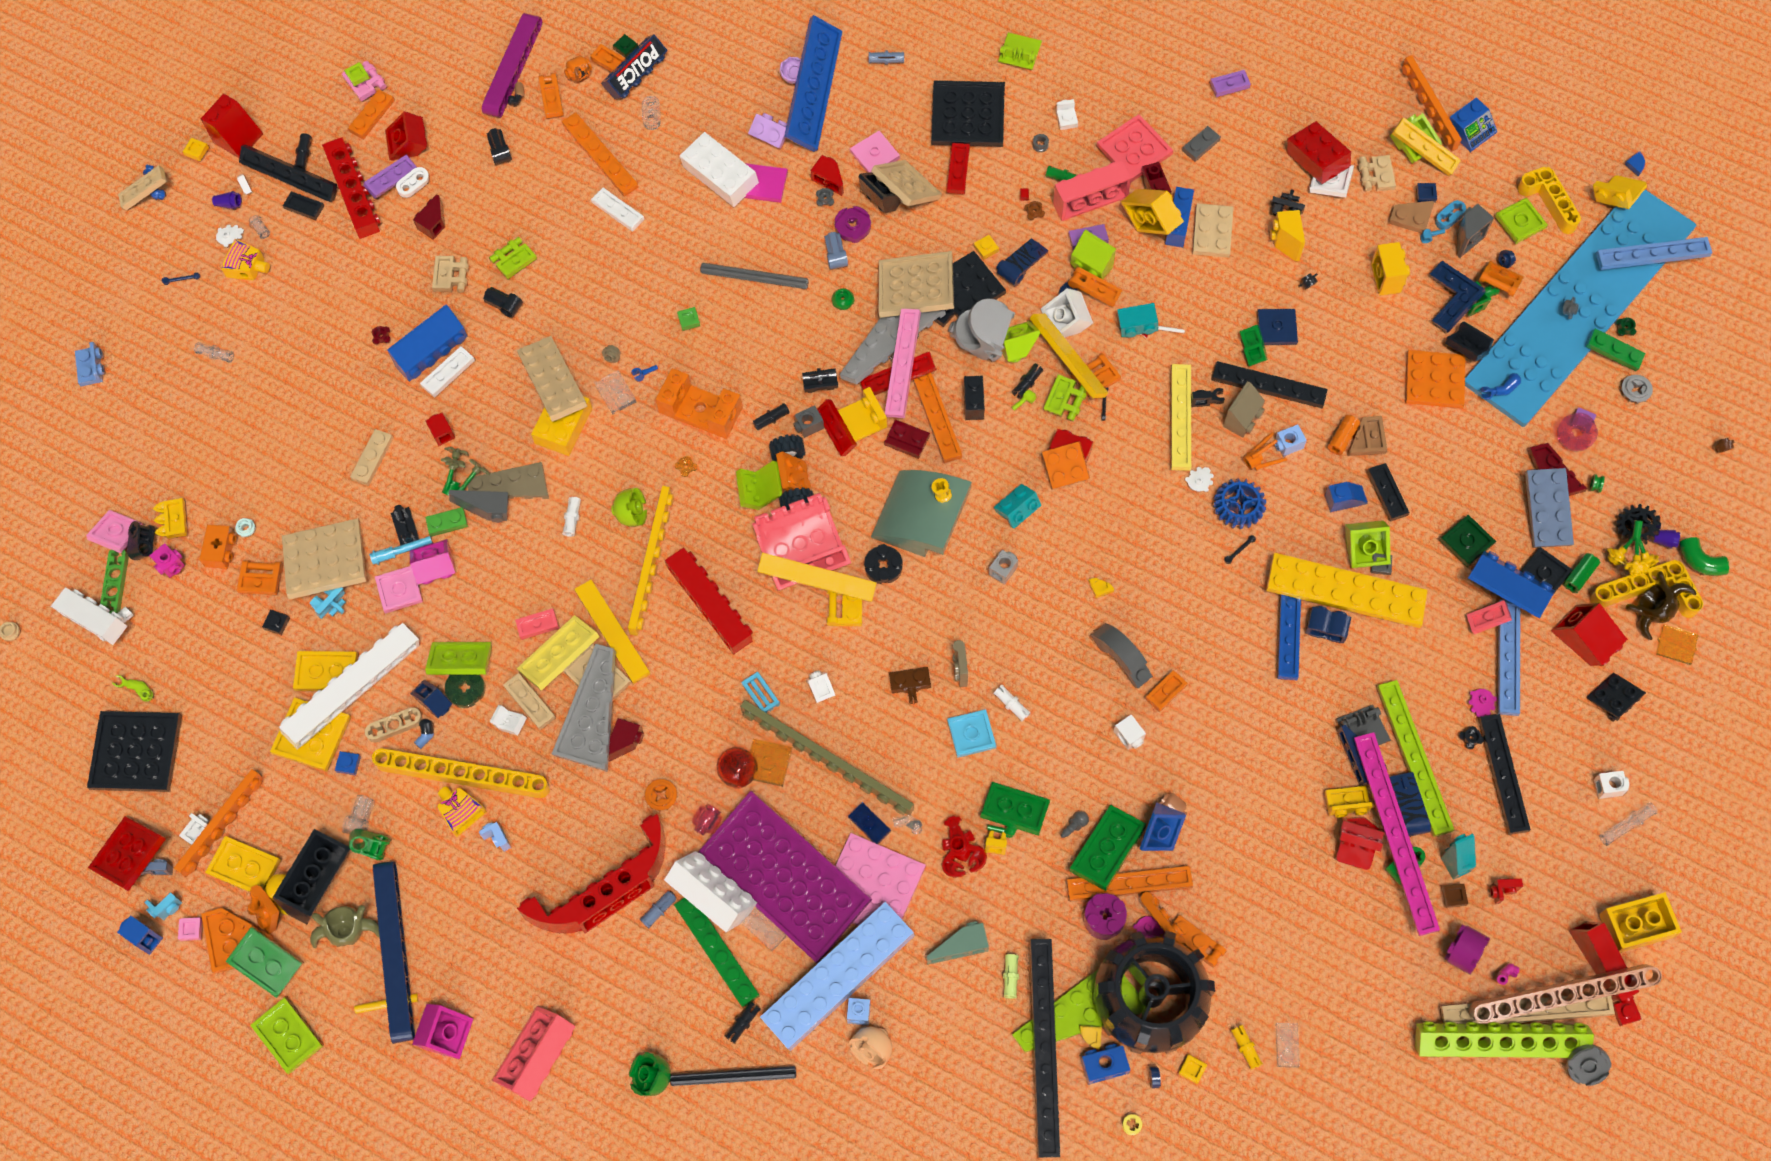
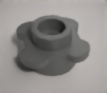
M828 188L818 190L816 192L818 197L817 205H833V190Z
M1572 297L1571 300H1566L1564 303L1563 314L1569 315V319H1572L1573 314L1576 315L1578 312L1579 304L1575 302V297Z

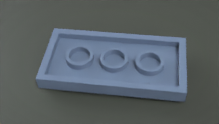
M1566 468L1525 471L1533 548L1574 545Z

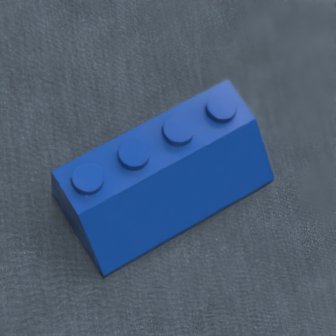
M446 304L388 348L387 351L395 367L410 382L412 379L417 378L426 368L433 366L439 358L447 355L457 344H461L468 336L462 324Z
M1484 551L1468 578L1540 619L1554 595L1555 590L1552 589L1553 586L1545 581H1537L1534 579L1535 576L1527 571L1521 572L1516 569L1517 566L1512 562L1506 561L1505 563L1499 559L1496 553Z

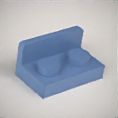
M89 342L90 348L75 351L77 378L80 386L103 382L102 375L105 374L103 364L101 363L103 353L101 348L97 347L94 342Z

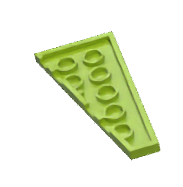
M1098 970L1054 1002L1056 1042L1081 1034L1079 1025L1104 1026L1098 1015L1096 1005L1093 1004L1094 984ZM1124 975L1122 979L1124 1001L1133 1014H1141L1145 1006L1141 1003L1137 990ZM1033 1019L1012 1034L1025 1053L1034 1050Z

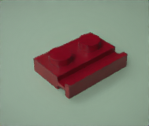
M895 419L884 441V445L919 459L930 437V433Z

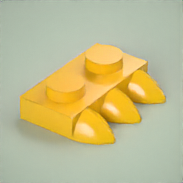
M183 498L163 501L154 506L153 510L163 513L157 516L154 522L164 525L158 528L155 534L167 537L168 539L187 536L185 501Z

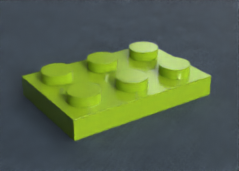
M432 642L425 668L426 675L486 674L492 650L491 642Z
M285 997L250 1025L287 1074L293 1072L323 1047Z

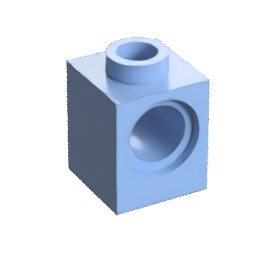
M1295 425L1277 432L1275 439L1278 442L1275 444V447L1284 457L1304 449L1307 440L1299 425ZM1286 439H1289V440H1291L1293 443H1288V442H1286L1285 440H1286Z
M849 998L848 1024L869 1026L870 1000Z

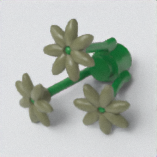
M444 448V450L452 453L453 460L450 457L441 459L442 462H446L445 465H449L448 468L450 469L442 493L449 496V490H464L480 471L490 475L485 467L470 459L469 461L475 465L472 469L473 472L463 485L459 487L460 483L452 480L453 473L458 466L466 467L464 461H458L460 455L469 456L467 451L460 450L459 448Z

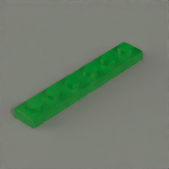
M686 898L674 904L676 910L741 1007L744 1008L749 1002L760 997L707 916Z

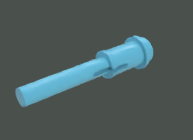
M428 536L395 548L390 546L376 552L373 550V553L369 555L372 564L379 565L380 562L396 558L395 555L431 544L432 540Z

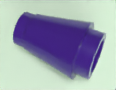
M234 191L212 197L213 205L223 208L236 209L241 206L242 202L240 194Z
M1660 530L1659 536L1655 535V540L1652 542L1671 549L1672 547L1678 548L1681 533L1676 532V530Z

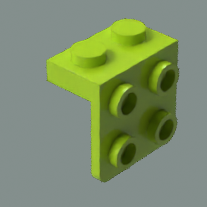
M771 461L756 472L741 468L736 471L740 506L760 510L782 495L777 461Z

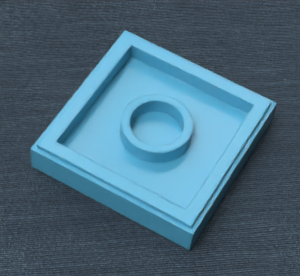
M986 709L947 719L957 758L996 749Z

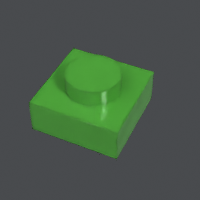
M695 307L677 312L682 331L700 326Z

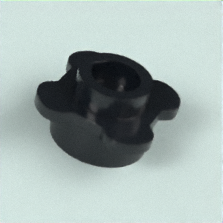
M1310 273L1303 277L1299 287L1303 285L1306 290L1318 282L1316 279L1318 274L1316 273L1312 276Z
M1474 726L1469 727L1466 732L1459 734V738L1465 742L1466 748L1470 750L1475 745L1482 744L1484 741L1481 733Z

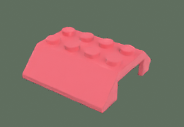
M820 493L807 497L808 503L806 504L804 499L790 503V510H787L786 506L771 510V517L768 516L767 512L754 517L755 522L752 523L762 553L830 571L851 564L845 545H842L829 512L830 507L827 499L821 497ZM771 576L778 591L798 584Z

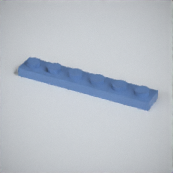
M1708 237L1603 249L1598 250L1596 256L1600 270L1710 257L1712 249Z
M1505 600L1512 620L1498 625V714L1519 716L1520 607Z

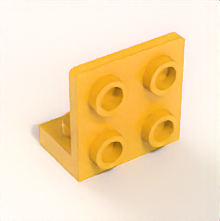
M870 387L863 390V398L838 410L855 442L887 428V417Z

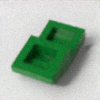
M1259 325L1241 330L1240 335L1249 366L1267 361L1266 349Z

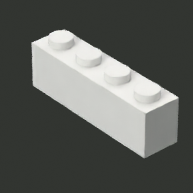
M65 587L51 607L61 615L114 645L127 627L121 621L123 617L114 611L110 614V610L102 604L96 606L97 602L87 596L84 599L85 595L74 589L71 591Z

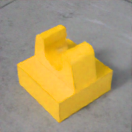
M990 831L986 839V852L1005 855L1007 846L1006 833L1002 832L1001 838L995 839L994 831Z

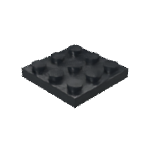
M975 251L953 263V310L957 318L983 299L997 300L1006 294L1005 288Z

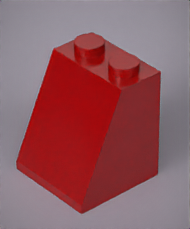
M224 93L200 118L213 143L237 158L240 157L242 145L246 144L252 147L263 135V132L238 101Z
M1600 603L1576 605L1551 630L1553 634L1590 666H1603L1610 661V657L1623 648V644L1628 640Z

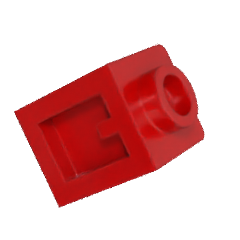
M1522 878L1497 879L1490 887L1491 898H1494L1495 904H1500L1504 900L1503 892L1505 895L1517 894V891L1523 887Z

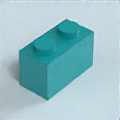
M1155 303L1117 309L1121 337L1131 338L1139 334H1152L1159 331Z

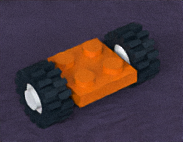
M787 434L785 437L779 436V439L774 438L769 444L771 458L773 461H777L782 489L787 490L779 497L780 506H786V509L790 510V503L804 499L806 504L808 503L807 497L814 495L810 489L811 483L808 479L807 465L804 460H801L806 453L802 437L799 435L795 436V434H791V436Z

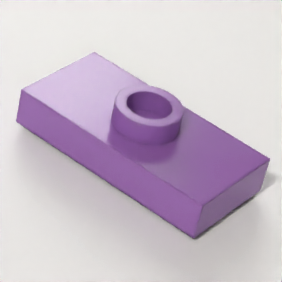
M1105 224L1071 230L1068 233L1073 250L1085 229L1106 243L1109 242Z

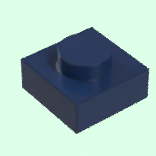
M1417 183V202L1434 201L1436 203V183Z

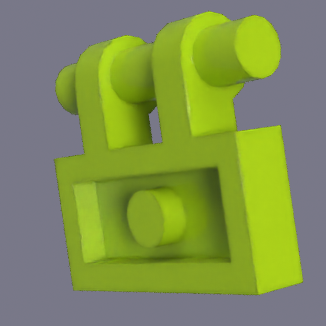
M520 237L514 240L511 239L507 242L506 246L495 250L494 254L489 257L492 263L500 260L496 263V267L507 280L537 259L534 252L525 243L519 247L523 243Z
M1058 374L1043 408L1044 411L1062 417L1064 411H1068L1067 419L1074 421L1076 415H1079L1082 401L1087 396L1085 388L1081 385L1079 390L1075 389V380ZM1071 395L1076 396L1073 405L1067 404Z

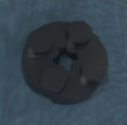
M880 544L878 547L871 549L864 561L866 575L877 584L896 581L900 577L903 568V560L900 553L885 544ZM886 561L888 567L880 568V562Z

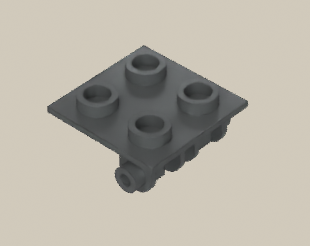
M1374 705L1336 719L1340 727L1346 725L1357 736L1374 732L1378 745L1391 741L1379 717L1381 711L1378 707L1375 708Z

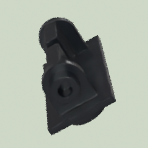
M396 505L391 513V517L400 545L419 540L410 508Z

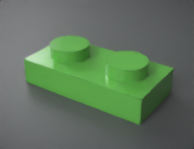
M462 507L425 517L430 537L468 527L465 511Z

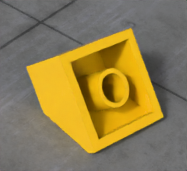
M1300 210L1277 212L1276 219H1273V229H1270V239L1274 240L1275 248L1294 261H1300L1305 245Z

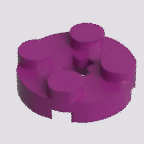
M853 206V208L849 209L846 207L840 210L835 217L836 233H840L842 239L852 243L860 242L871 230L870 216L861 207ZM856 221V226H850L849 222L853 223Z

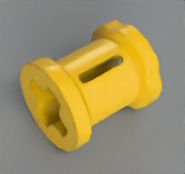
M938 478L932 483L931 488L935 493L936 500L941 503L948 502L952 497L948 481Z

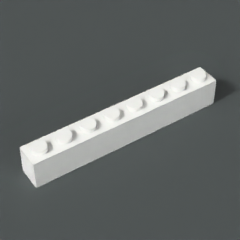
M403 623L399 626H394L389 631V635L384 639L377 640L370 651L363 652L357 662L345 667L343 673L338 678H332L325 689L322 691L318 690L307 704H301L294 715L286 717L281 722V726H279L281 734L297 750L420 646L419 639Z

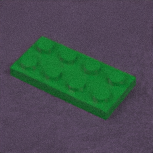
M1110 805L1071 865L1070 872L1106 891L1145 830L1146 823Z

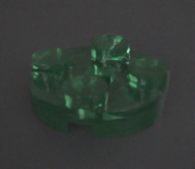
M480 674L449 675L445 683L446 696L450 702L459 708H469L476 705L475 703L484 697L486 690L485 682ZM463 684L470 686V689H466V692H463L460 688Z

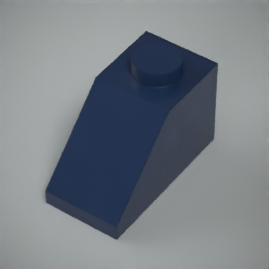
M423 680L410 693L437 718L445 715L452 705L437 687L426 680Z

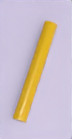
M411 994V1002H419L418 994ZM386 1000L354 1006L356 1014L387 1008Z

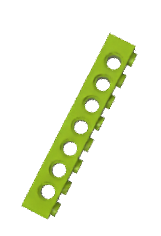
M1426 1021L1424 1023H1416L1415 1048L1421 1057L1568 1058L1576 1048L1583 1045H1593L1594 1034L1590 1027L1583 1023H1574V1025H1564L1562 1023L1548 1025L1538 1022L1531 1024H1520L1517 1022L1509 1024H1499L1497 1022H1490L1488 1024H1478L1476 1022H1467L1466 1024H1457L1455 1022L1435 1024L1434 1022ZM1443 1036L1442 1039L1436 1040L1437 1037ZM1465 1036L1462 1040H1457L1459 1037ZM1486 1036L1484 1040L1479 1041L1481 1037ZM1529 1037L1527 1040L1522 1041L1523 1038Z

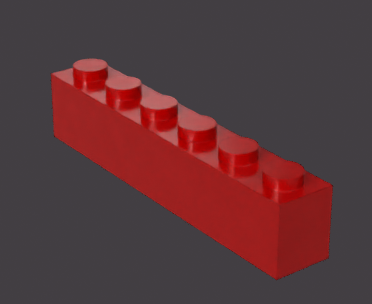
M683 547L665 560L666 567L734 655L753 642L751 636L753 632L747 624L743 625L740 621L742 618L738 611L730 608V602L727 597L720 595L717 584L706 577L708 573L702 565L699 567L696 564L697 559L691 551L687 552Z

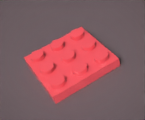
M1139 114L1097 142V147L1111 162L1123 161L1131 176V182L1143 175L1142 166L1156 162L1161 163L1173 155V149Z

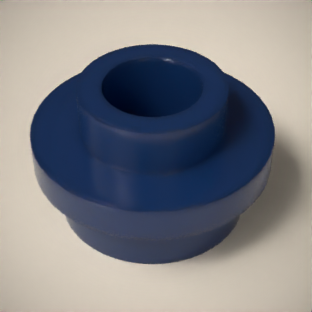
M1502 250L1498 261L1502 267L1510 268L1515 264L1516 257L1512 251Z

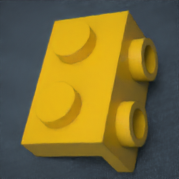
M1366 786L1331 789L1324 792L1329 816L1335 815L1336 818H1341L1351 813H1355L1357 816L1365 815L1373 807L1372 802H1369Z

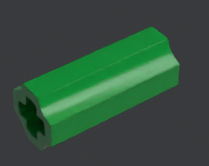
M1586 553L1564 582L1565 588L1572 593H1578L1601 563L1600 560L1593 554Z

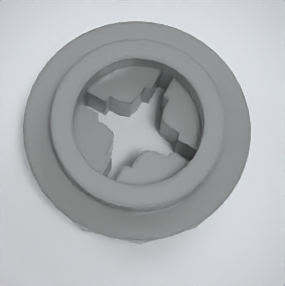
M1630 375L1622 382L1621 390L1624 393V397H1627L1630 402L1635 401L1638 404L1643 401L1646 402L1651 397L1653 387L1644 376ZM1634 387H1635V388H1638V387L1640 388V387H1642L1639 392H1638V391H1635V392L1633 391V392H1632V390H1633Z

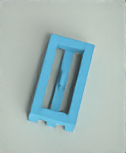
M759 672L741 682L756 706L765 713L772 711L774 707L780 705V702ZM756 678L762 685L764 690L767 692L769 697L772 699L773 703H769V701L764 696L760 688L757 686V684L754 681ZM749 683H751L755 691L758 693L760 698L765 703V708L762 706L758 698L755 696L753 691L748 686Z

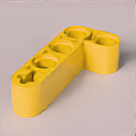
M1541 167L1525 173L1517 187L1518 193L1522 196H1531L1539 193L1561 232L1564 234L1574 233L1581 221V216L1555 172L1550 167Z

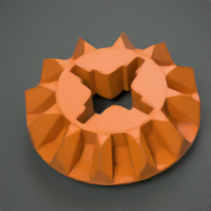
M658 779L647 786L645 800L651 809L660 812L661 810H668L675 804L677 790L672 782ZM663 791H666L665 796L667 800L661 798L657 801L658 796L656 792L662 793Z

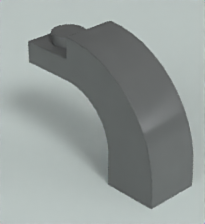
M1105 623L1091 634L1100 651L1108 653L1120 664L1135 688L1141 687L1153 677L1146 666L1147 661L1129 638L1117 628Z

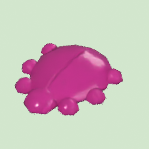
M1486 689L1470 692L1472 700H1469V704L1473 705L1471 711L1473 713L1476 712V716L1479 718L1491 715L1490 710L1494 711L1496 709L1494 701H1497V697L1493 696Z
M1149 916L1139 919L1138 923L1133 926L1134 929H1137V932L1141 931L1143 936H1160L1164 932L1156 919Z

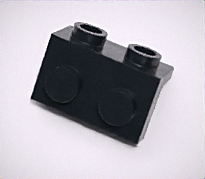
M1462 322L1459 330L1447 337L1445 344L1476 362L1489 354L1494 339L1470 324Z

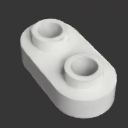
M417 167L401 178L396 184L398 194L401 197L408 198L423 188L429 182L427 170Z

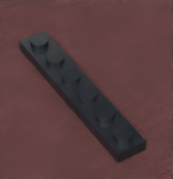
M246 144L241 146L239 163L326 201L332 202L335 200L336 183Z
M1219 361L1216 363L1212 381L1243 388L1248 381L1259 393L1323 409L1328 391L1326 388Z
M1500 714L1481 716L1478 720L1508 835L1529 832L1531 829Z

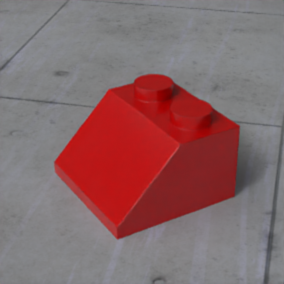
M404 111L385 130L388 155L391 161L399 160L405 155L409 158L418 156L427 147L425 126L421 116Z

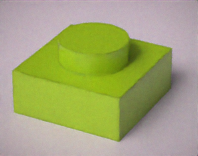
M360 62L344 70L353 86L370 79Z

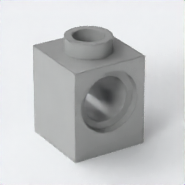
M1001 550L989 567V575L1005 585L1018 567L1017 557L1011 552ZM1006 563L1009 567L1002 568L1000 565Z

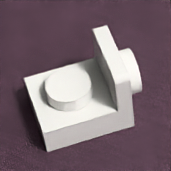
M1074 99L1062 100L1056 104V116L1060 130L1078 127Z
M818 670L809 674L810 678H807L806 681L810 686L816 703L835 696L827 673H821Z

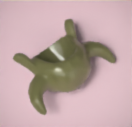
M360 905L357 911L351 907L340 906L330 910L325 917L318 913L312 914L311 917L321 926L312 931L310 942L312 947L316 948L318 940L326 937L337 947L353 945L360 938L362 931H372L380 938L379 927L376 921L363 918L365 906Z

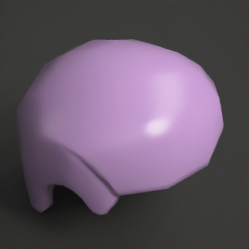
M788 57L780 64V74L787 83L796 84L801 61L798 57Z

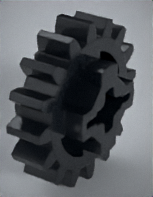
M1641 504L1638 505V508L1630 505V510L1624 508L1623 514L1618 515L1616 527H1618V534H1622V540L1628 538L1629 541L1633 536L1635 520L1643 521L1641 540L1645 545L1648 539L1654 541L1655 535L1659 536V529H1661L1660 515L1656 516V510L1649 511L1648 505L1645 509L1642 508Z

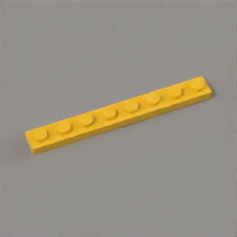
M662 486L628 625L630 635L638 636L639 630H642L644 626V618L642 617L643 613L647 612L649 601L647 596L652 592L653 583L651 580L652 576H655L657 572V565L655 563L656 559L660 558L661 547L659 546L660 542L664 541V525L668 523L670 516L668 508L672 506L674 495L671 494L670 487Z

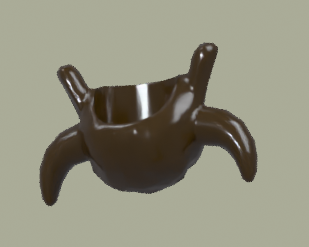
M1662 571L1657 573L1659 583L1650 588L1641 597L1637 606L1633 604L1626 605L1627 610L1642 615L1639 620V629L1641 634L1648 640H1653L1649 632V626L1652 622L1666 623L1676 615L1680 607L1677 597L1683 592L1692 595L1697 594L1691 586L1684 583H1676L1669 587Z

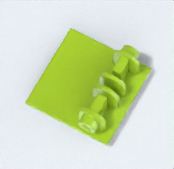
M1008 32L1004 46H1001L998 62L1033 70L1042 40Z

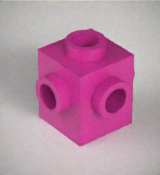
M165 543L149 555L156 563L154 568L161 575L165 573L169 578L178 574L185 566L181 561L183 558L176 549L172 551Z

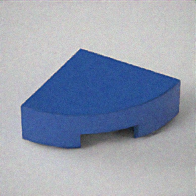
M1640 151L1625 163L1637 176L1642 173L1645 167V159Z

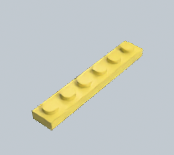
M1172 364L1171 470L1191 471V365Z

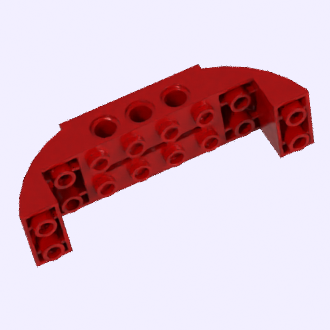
M658 814L646 817L640 825L644 836L651 845L650 848L647 846L640 850L639 855L635 858L625 860L621 864L622 867L616 871H609L604 875V879L598 883H591L585 892L572 896L567 904L563 907H556L549 916L535 896L523 900L517 910L526 921L535 927L554 933L583 931L586 934L654 887L653 882L660 872L666 851L664 829Z

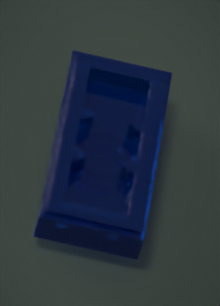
M863 802L848 815V818L873 843L879 844L891 833V829Z

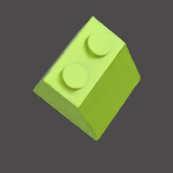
M1085 229L1071 254L1070 264L1074 268L1080 267L1104 279L1113 268L1116 248Z
M1384 520L1345 524L1346 547L1351 568L1391 564L1390 527ZM1375 553L1385 554V558L1377 557V561L1372 560Z

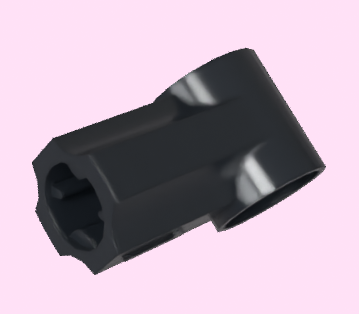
M497 128L490 129L486 134L494 164L512 160L502 130Z
M493 287L485 291L483 298L484 302L498 308L509 318H513L523 304V301L517 295L512 293L506 294Z

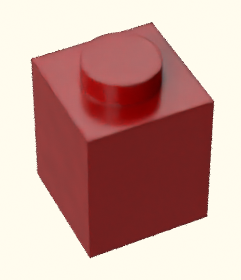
M443 413L434 414L425 420L438 447L455 439L453 431Z

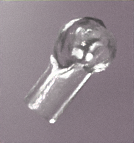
M912 815L893 818L895 828L907 826L912 830L913 834L922 832L921 821Z

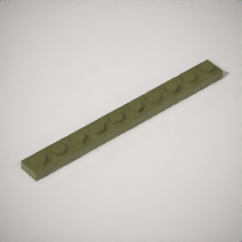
M744 700L740 706L742 715L747 720H755L760 723L759 726L765 731H773L781 741L786 742L787 740L799 752H807L812 760L818 763L820 761L826 764V768L834 773H841L846 781L857 783L860 785V789L868 794H875L880 802L891 804L898 813L910 816L914 811V804L753 704Z

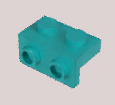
M1021 484L994 506L996 513L1008 520L1012 528H1016L1041 507V502L1035 491Z

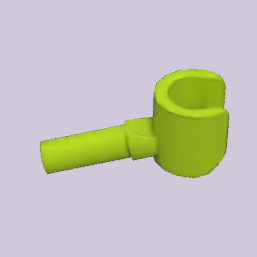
M1027 390L1023 398L1011 408L1015 411L1026 401L1032 404L1037 398L1036 394L1031 390Z

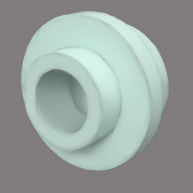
M242 518L236 523L235 529L239 536L248 537L254 533L255 524L251 519ZM249 526L247 530L243 531L244 527Z

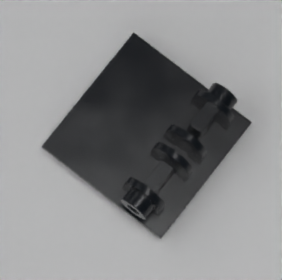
M1613 672L1586 698L1609 712L1608 718L1614 722L1615 720L1618 721L1624 713H1627L1636 702H1639L1646 692Z

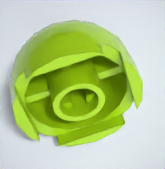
M629 488L619 492L611 507L612 514L616 519L628 527L643 525L646 521L647 510L643 511V504L646 501L640 489Z

